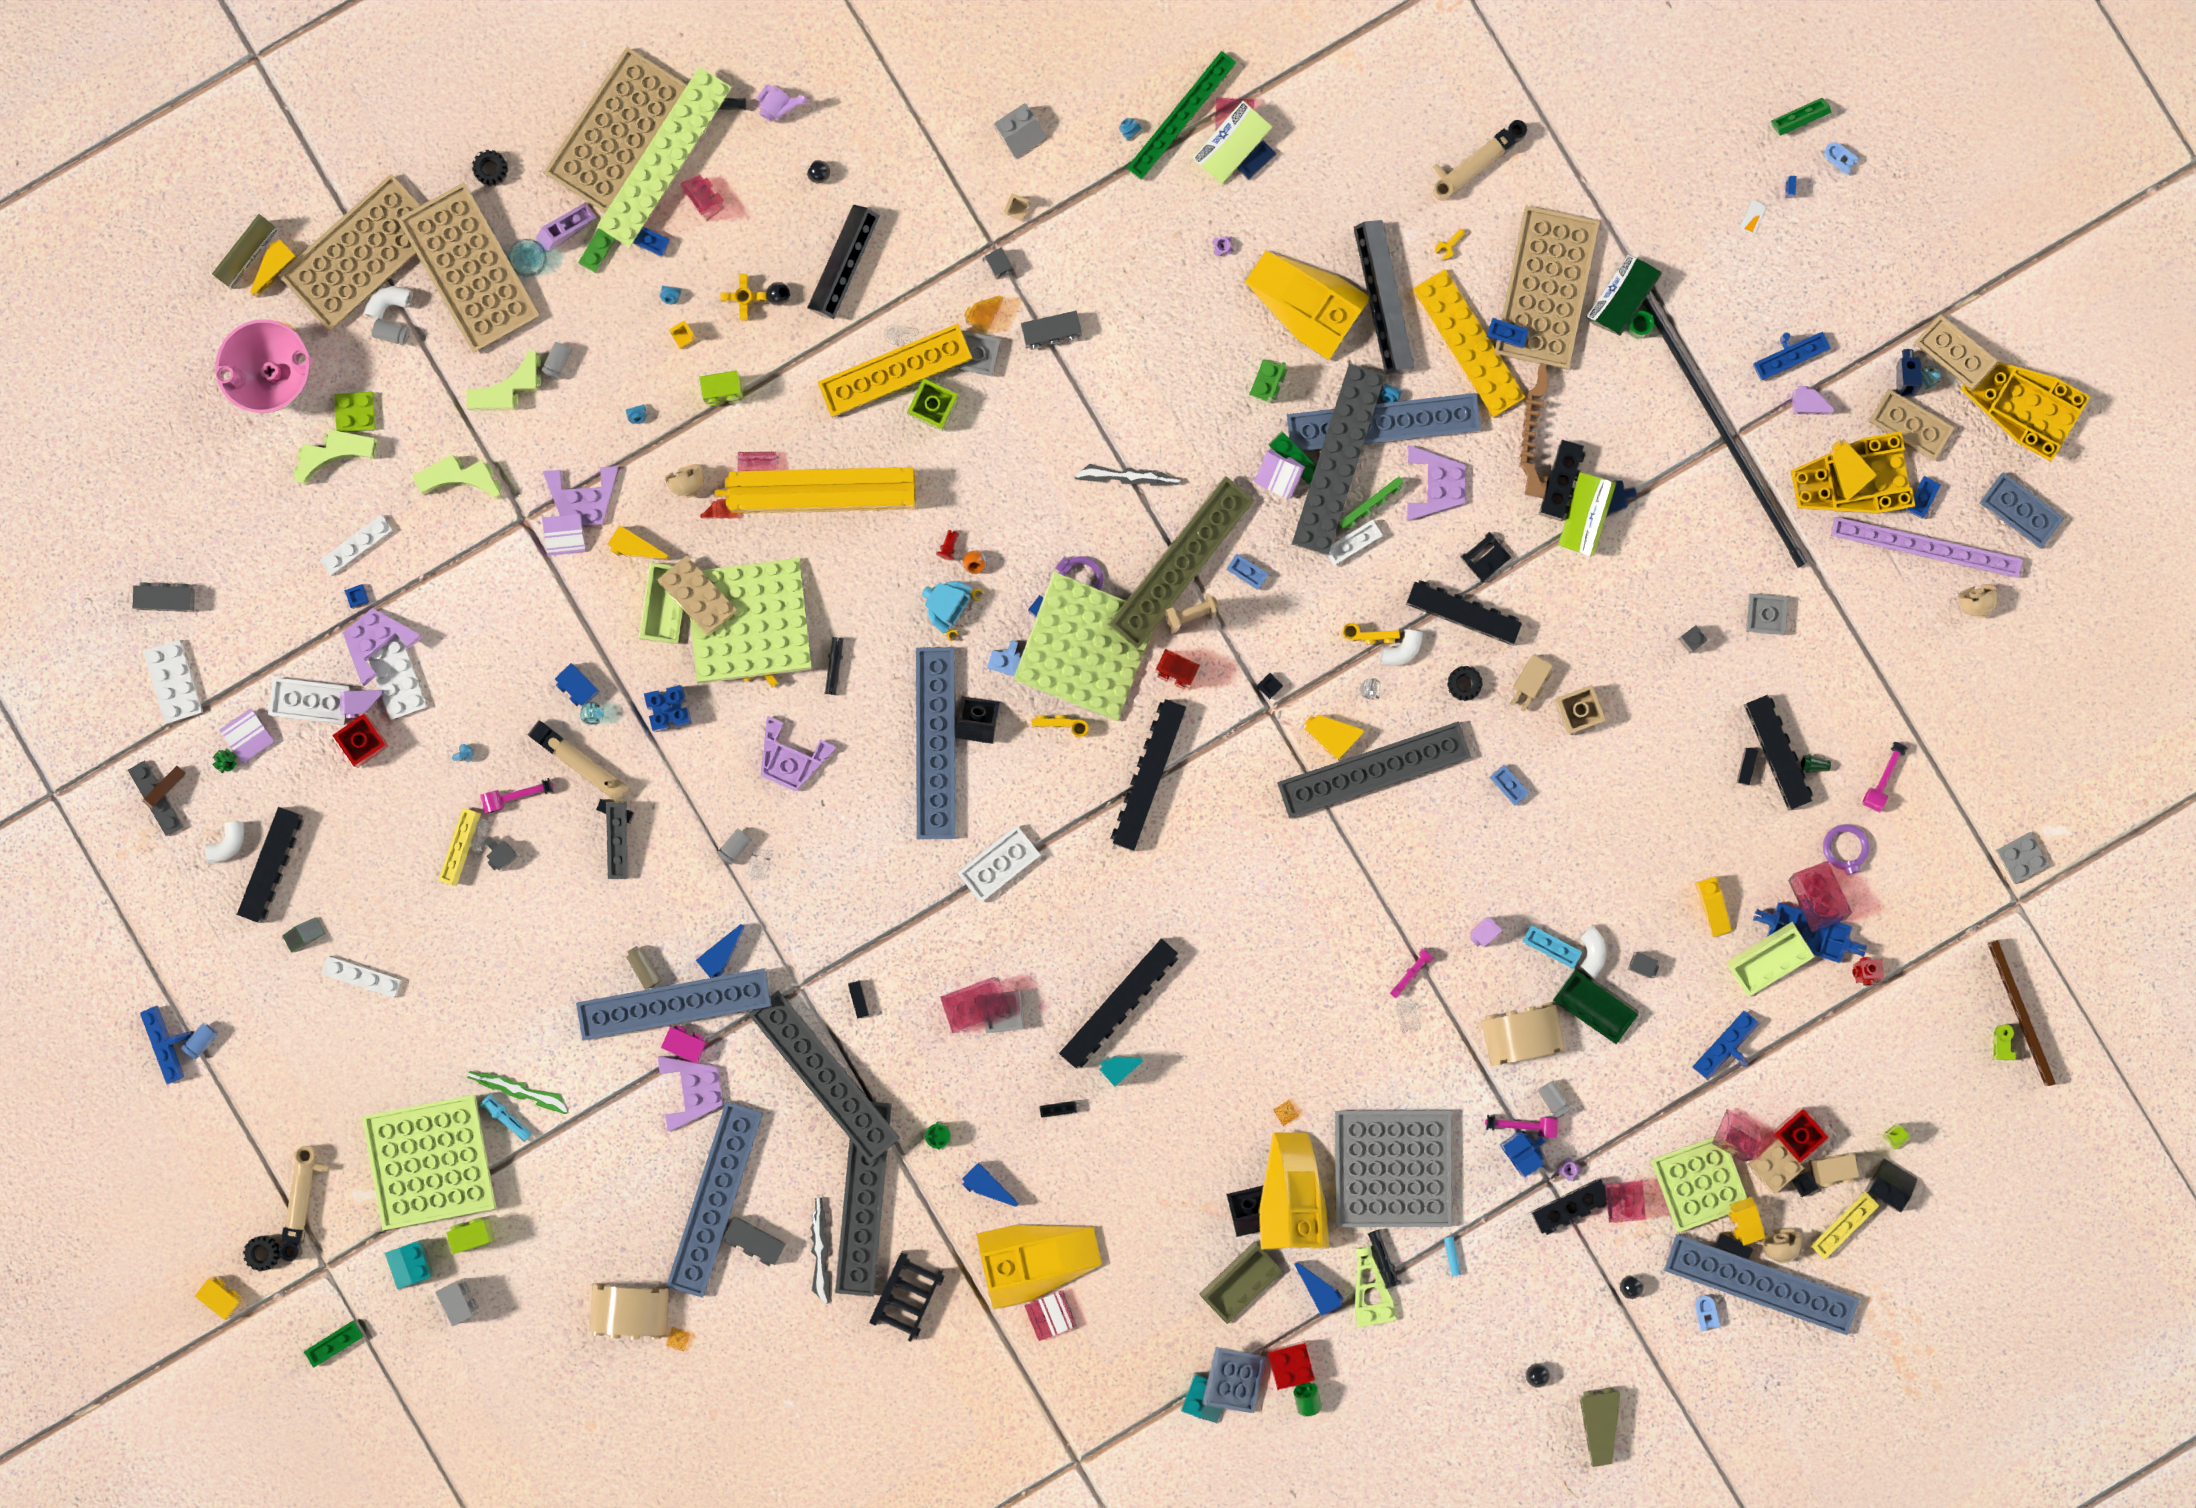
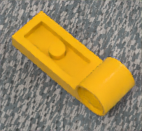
M1347 623L1342 629V637L1346 641L1365 642V645H1374L1376 641H1384V644L1396 643L1395 640L1400 638L1399 630L1360 633V629L1355 623ZM1346 628H1354L1356 635L1354 637L1347 636Z
M1036 715V718H1032V727L1071 728L1072 734L1077 738H1083L1088 733V724L1084 720L1066 719V715H1055V719H1047V715ZM1077 724H1083L1086 729L1084 733L1077 734L1074 731V727Z

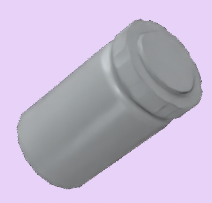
M376 319L372 329L373 338L402 346L406 344L409 336L408 327Z
M555 342L541 371L549 377L558 379L572 349Z
M737 828L717 854L726 863L732 865L733 861L740 856L752 839Z
M1554 1081L1547 1083L1537 1090L1551 1113H1554L1553 1116L1555 1118L1563 1116L1571 1109Z

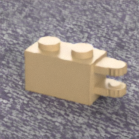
M1532 654L1512 688L1517 692L1510 704L1514 706L1519 700V696L1521 694L1527 698L1520 709L1524 712L1531 700L1535 697L1539 698L1544 689L1541 685L1544 680L1548 682L1553 673L1551 671L1553 665Z

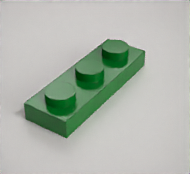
M1820 98L1771 120V124L1781 136L1832 113L1831 107L1823 98Z
M1281 431L1268 445L1285 459L1291 457L1303 465L1305 468L1301 478L1309 485L1317 465Z
M353 1320L303 1352L312 1367L315 1368L364 1337V1335Z

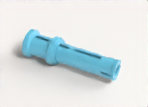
M490 1093L479 1107L485 1108L492 1115L493 1119L500 1120L525 1142L532 1132L505 1110V1105L498 1103Z

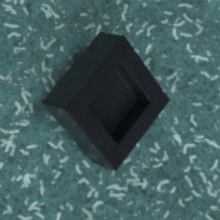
M1269 673L1256 687L1270 700L1283 685Z
M1809 1171L1791 1180L1800 1197H1804L1818 1189Z

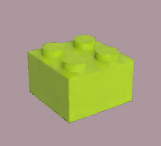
M737 370L699 376L702 398L706 405L710 404V407L719 406L721 402L728 401L730 404L738 403L740 399L744 398L741 377Z
M923 378L907 414L937 430L943 431L959 396Z
M483 1217L468 1221L469 1225L466 1226L464 1222L451 1226V1231L446 1232L452 1254L495 1241L489 1218L483 1220Z

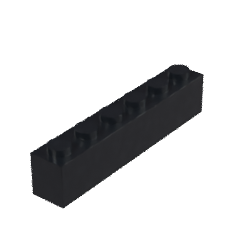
M853 204L807 309L826 318H835L880 215L867 207Z
M1421 580L1413 583L1405 605L1511 646L1515 644L1522 626L1519 618L1508 615V617L1503 616L1501 611L1490 608V610L1485 609L1483 604L1476 601L1472 603L1467 602L1465 597L1458 594L1451 596L1447 594V590L1440 587L1433 589L1429 587V583Z
M1768 695L1744 704L1788 811L1811 802V797H1813L1812 790L1804 782V779H1806L1802 768H1798L1796 763L1798 757L1795 751L1790 749V738L1782 730L1783 722L1779 715L1776 716L1774 711L1776 706L1772 697L1769 698Z
M282 807L277 808L238 909V916L257 923H262L263 920L267 919L269 903H272L276 896L274 890L283 878L281 872L290 860L289 851L295 847L297 842L296 833L303 826V815Z

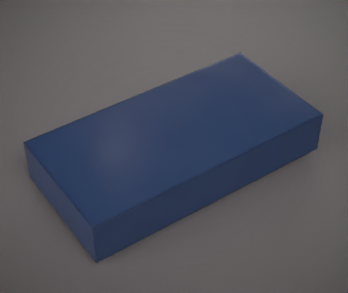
M1262 140L1237 169L1249 181L1276 153Z

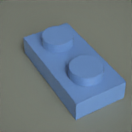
M1237 553L1226 569L1256 590H1259L1269 575Z
M1502 765L1489 777L1514 806L1529 794L1505 765Z

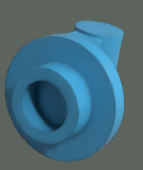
M1134 118L1124 119L1119 127L1126 140H1129L1142 129Z
M662 285L661 300L666 304L677 303L681 295V289Z
M1385 383L1380 397L1386 403L1398 402L1402 391Z
M644 404L625 409L629 422L633 424L642 423L647 418Z
M461 744L459 746L460 752L452 755L453 761L464 759L466 762L472 761L473 750L470 746Z

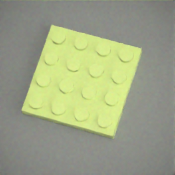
M1723 1133L1650 1159L1677 1233L1728 1215L1731 1212L1729 1204L1747 1198Z

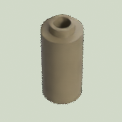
M636 946L627 951L629 955L626 958L645 990L662 981L643 947L638 948Z

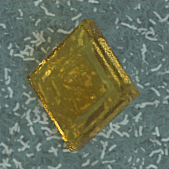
M1290 1100L1273 1109L1282 1126L1299 1117Z
M672 1327L666 1346L684 1352L691 1333Z

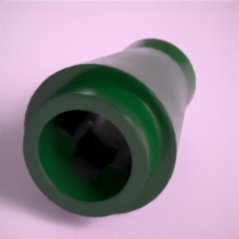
M1808 754L1802 757L1801 768L1806 773L1829 772L1831 761Z

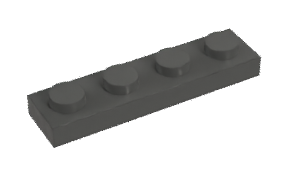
M145 760L128 769L143 798L159 784ZM165 795L151 812L165 836H169L184 826Z
M607 802L608 879H628L627 802Z

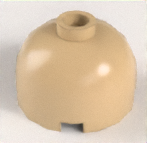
M700 464L679 468L675 475L671 472L665 476L669 489L675 495H686V498L696 496V491L701 489L704 483V473Z
M1982 584L1980 589H1975V586L1960 592L1958 597L1959 603L1963 611L1968 615L1985 618L1997 606L1998 595L1995 585Z
M1781 1228L1773 1230L1775 1234L1768 1235V1232L1765 1233V1238L1762 1239L1763 1249L1770 1259L1785 1264L1799 1254L1801 1250L1800 1232L1795 1233V1230L1791 1228Z

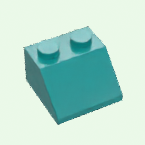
M1107 1056L1100 1063L1102 1067L1099 1070L1115 1087L1137 1068L1143 1060L1137 1057L1113 1056L1110 1059Z
M422 1240L385 1253L397 1289L434 1276Z
M1194 1373L1181 1411L1197 1418L1217 1423L1222 1408L1202 1404L1208 1378Z

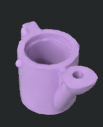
M766 85L756 97L761 102L758 106L761 110L759 114L769 122L773 120L779 121L781 116L792 109L810 102L802 95L792 99L782 90L771 85Z

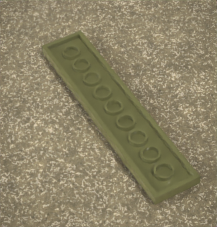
M1224 476L1108 625L1132 646L1139 649L1165 616L1166 609L1172 607L1255 500L1227 476Z

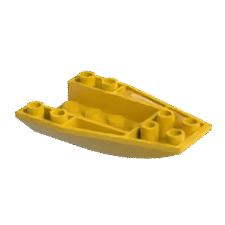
M1266 250L1244 282L1299 342L1328 361L1369 302L1367 294L1341 277Z
M1998 362L1996 367L1973 391L1964 384L1960 388L1970 400L2017 444L2049 462L2053 461L2090 399L2089 395L2056 377Z
M1901 431L1862 438L1850 444L1877 476L1848 501L1841 492L1830 453L1790 471L1797 509L1877 514L1915 507L1913 490L1909 486L1903 454L1905 448Z
M1272 1133L1259 1209L1261 1249H1329L1327 1206L1308 1133Z
M1012 1225L976 1233L993 1309L1032 1301L1102 1265L1094 1227Z

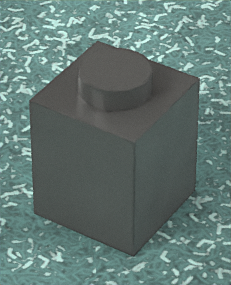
M1002 247L985 255V260L995 279L999 277L1004 279L1011 275L1010 272L1013 269Z
M1697 625L1678 638L1689 653L1695 651L1708 640Z
M1634 952L1627 970L1646 978H1651L1652 975L1655 976L1659 969V965H1657L1658 960L1639 952Z

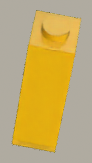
M1843 439L1836 441L1831 446L1832 449L1829 452L1841 492L1848 501L1876 477L1877 474L1850 444Z
M1318 714L1315 718L1311 715L1304 723L1306 725L1304 730L1337 761L1364 733L1360 728Z

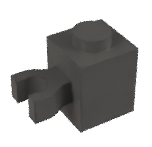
M490 836L484 840L485 844L492 850L486 857L489 859L487 863L493 870H504L519 856L506 841L498 845Z

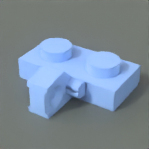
M1011 640L1009 648H1004L1003 652L992 650L987 669L1014 676L1021 659L1019 658L1020 653L1016 652L1018 642Z

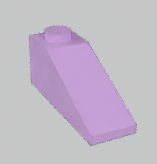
M585 202L543 226L536 238L546 252H549L563 244L597 217Z

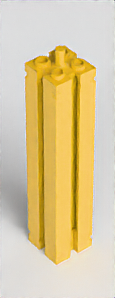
M914 467L729 471V477H725L727 489L715 490V497H726V507H728L732 514L916 510Z

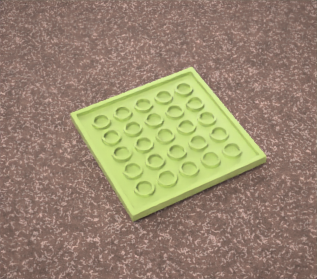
M799 558L701 570L736 608L737 613L709 636L690 617L697 684L812 669Z
M1053 572L1013 680L1118 721L1150 635L1139 649H1136L1108 625L1126 602L1125 600Z
M475 1094L362 1116L382 1230L496 1209Z

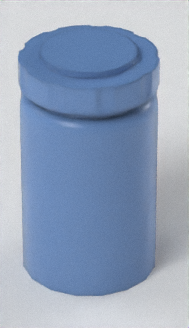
M203 1022L186 1041V1045L184 1044L181 1048L188 1056L196 1060L199 1057L198 1055L202 1054L218 1034L213 1028Z

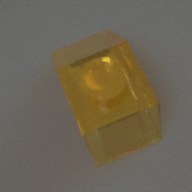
M998 295L976 302L972 308L968 307L964 314L966 324L987 333L1004 300L1003 296Z

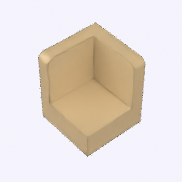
M1011 193L1004 210L1005 215L1022 222L1030 205L1029 200Z

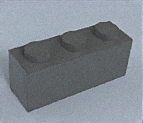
M1077 310L1021 323L1026 348L1031 350L1039 349L1042 347L1041 345L1049 343V346L1057 345L1060 343V340L1074 341L1079 339L1078 336H1082Z
M139 582V586L133 585L132 608L135 610L194 612L195 589L189 587V584H178V587H170L169 583H159L158 586H151V583Z
M737 1216L733 1218L723 1237L727 1239L726 1243L734 1248L738 1245L744 1249L743 1253L751 1257L753 1255L760 1257V1262L767 1266L776 1264L786 1246L785 1242Z

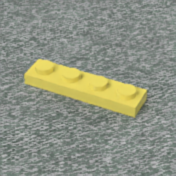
M462 808L438 881L457 887L481 813Z
M1864 1192L1810 1246L1825 1260L1879 1205L1867 1192Z

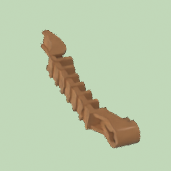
M1540 364L1538 366L1537 383L1527 393V399L1524 404L1526 405L1523 414L1525 418L1522 424L1524 429L1521 435L1523 440L1520 445L1522 451L1519 455L1521 461L1518 467H1521L1527 476L1524 495L1544 499L1548 476L1536 473L1535 464L1530 463L1531 459L1534 460L1535 453L1527 452L1528 448L1535 449L1536 443L1528 442L1529 438H1536V432L1529 431V428H1537L1538 423L1530 421V417H1540V412L1532 411L1531 406L1544 408L1545 402L1535 401L1532 398H1541L1548 389L1547 370L1545 364Z

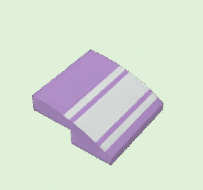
M1270 449L1265 454L1254 482L1277 495L1291 499L1305 467L1291 457L1285 459Z
M581 514L542 518L548 556L586 552Z
M252 708L219 729L242 763L274 742L273 737Z

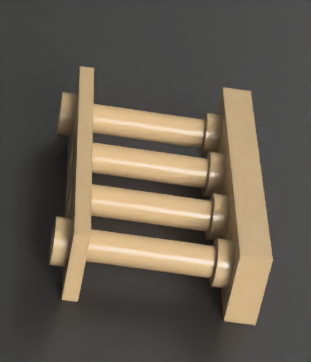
M1208 593L1203 603L1180 612L1179 610L1175 611L1174 607L1166 609L1165 619L1171 634L1179 632L1181 624L1209 614L1210 619H1214L1217 613L1216 608L1219 606L1215 596L1211 597L1210 593Z

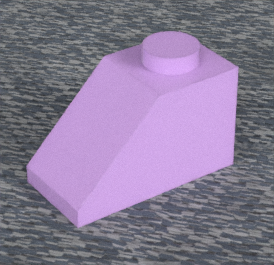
M1798 386L1797 389L1792 391L1793 415H1831L1834 412V408L1815 389H1809V386Z
M382 690L340 691V715L346 714V718H358V714L365 713L381 696Z
M1489 916L1485 917L1469 933L1472 936L1470 940L1477 947L1480 945L1485 947L1502 929Z

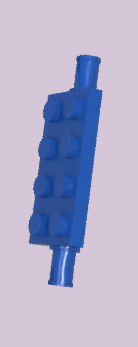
M1780 902L1777 903L1773 914L1756 909L1754 913L1757 914L1753 916L1754 921L1769 925L1767 937L1793 922L1815 956L1841 963L1843 954L1847 953V951L1864 957L1866 953L1859 949L1866 950L1867 945L1851 941V938H1849L1851 926Z

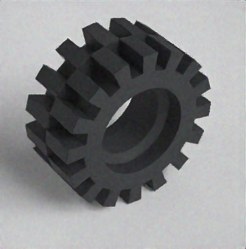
M495 150L479 152L480 155H476L475 161L472 162L473 174L483 185L492 186L494 184L496 186L498 185L497 183H502V179L507 177L506 172H508L506 160ZM488 161H493L497 164V171L492 175H487L483 171V166Z
M1460 666L1453 670L1448 677V691L1454 698L1460 701H1468L1475 698L1483 686L1480 673L1473 667ZM1462 676L1469 677L1472 680L1471 689L1467 691L1461 690L1457 684L1458 679Z
M258 1236L249 1240L248 1244L244 1247L245 1251H243V1254H245L244 1261L247 1262L246 1265L252 1267V1270L257 1271L273 1268L278 1263V1259H280L279 1244L275 1242V1239L269 1238V1236ZM259 1246H265L269 1251V1256L265 1261H260L255 1257V1250Z

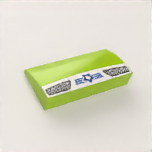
M1583 472L1579 473L1559 540V546L1588 556L1595 555L1616 482Z

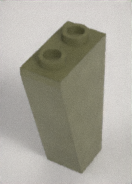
M1614 1387L1603 1388V1392L1595 1393V1390L1583 1392L1584 1395L1579 1396L1592 1467L1609 1465L1613 1462L1620 1391L1614 1390Z

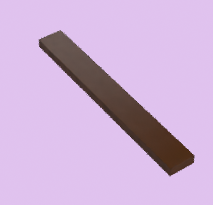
M1999 941L1987 942L2043 1084L2045 1086H2052L2056 1084Z

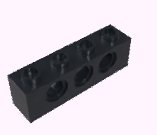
M1563 439L1560 441L1538 515L1561 521L1563 517H1567L1569 506L1566 505L1568 499L1573 497L1575 488H1572L1574 480H1578L1580 470L1577 468L1579 462L1583 463L1586 454L1583 451L1584 446ZM1565 458H1570L1573 461L1572 467L1564 465ZM1560 476L1566 477L1568 484L1565 486L1559 484L1558 478ZM1553 495H1560L1562 497V503H1555L1553 501Z
M1597 1178L1530 1213L1539 1232L1549 1235L1556 1231L1557 1226L1561 1224L1567 1226L1574 1222L1573 1218L1579 1215L1583 1218L1591 1214V1209L1595 1207L1601 1209L1607 1206V1201H1610L1611 1198L1602 1179ZM1590 1193L1593 1195V1202L1586 1204L1584 1196ZM1570 1202L1576 1204V1210L1573 1213H1569L1566 1208ZM1552 1211L1559 1213L1557 1221L1550 1220L1549 1215Z

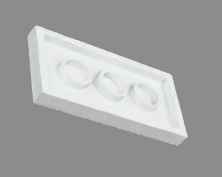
M397 636L368 659L371 668L377 674L375 679L379 690H382L381 696L391 721L428 708L406 646Z
M181 640L143 651L165 724L203 713Z
M273 677L268 716L346 725V714L340 715V691H350V687Z
M1016 825L958 871L957 874L980 903H982L1041 855Z

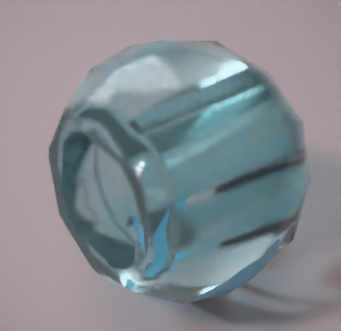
M1926 366L1921 369L1922 388L1927 390L1941 382V372L1936 367Z
M589 702L581 708L580 719L584 724L597 725L603 720L604 711L598 703Z

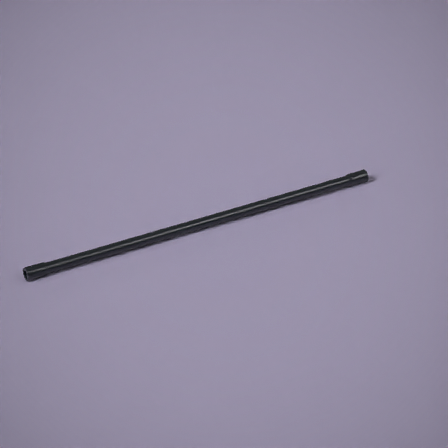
M1648 294L1642 304L1647 312L1653 315L1654 324L1783 540L1797 568L1808 563L1655 307L1650 294Z

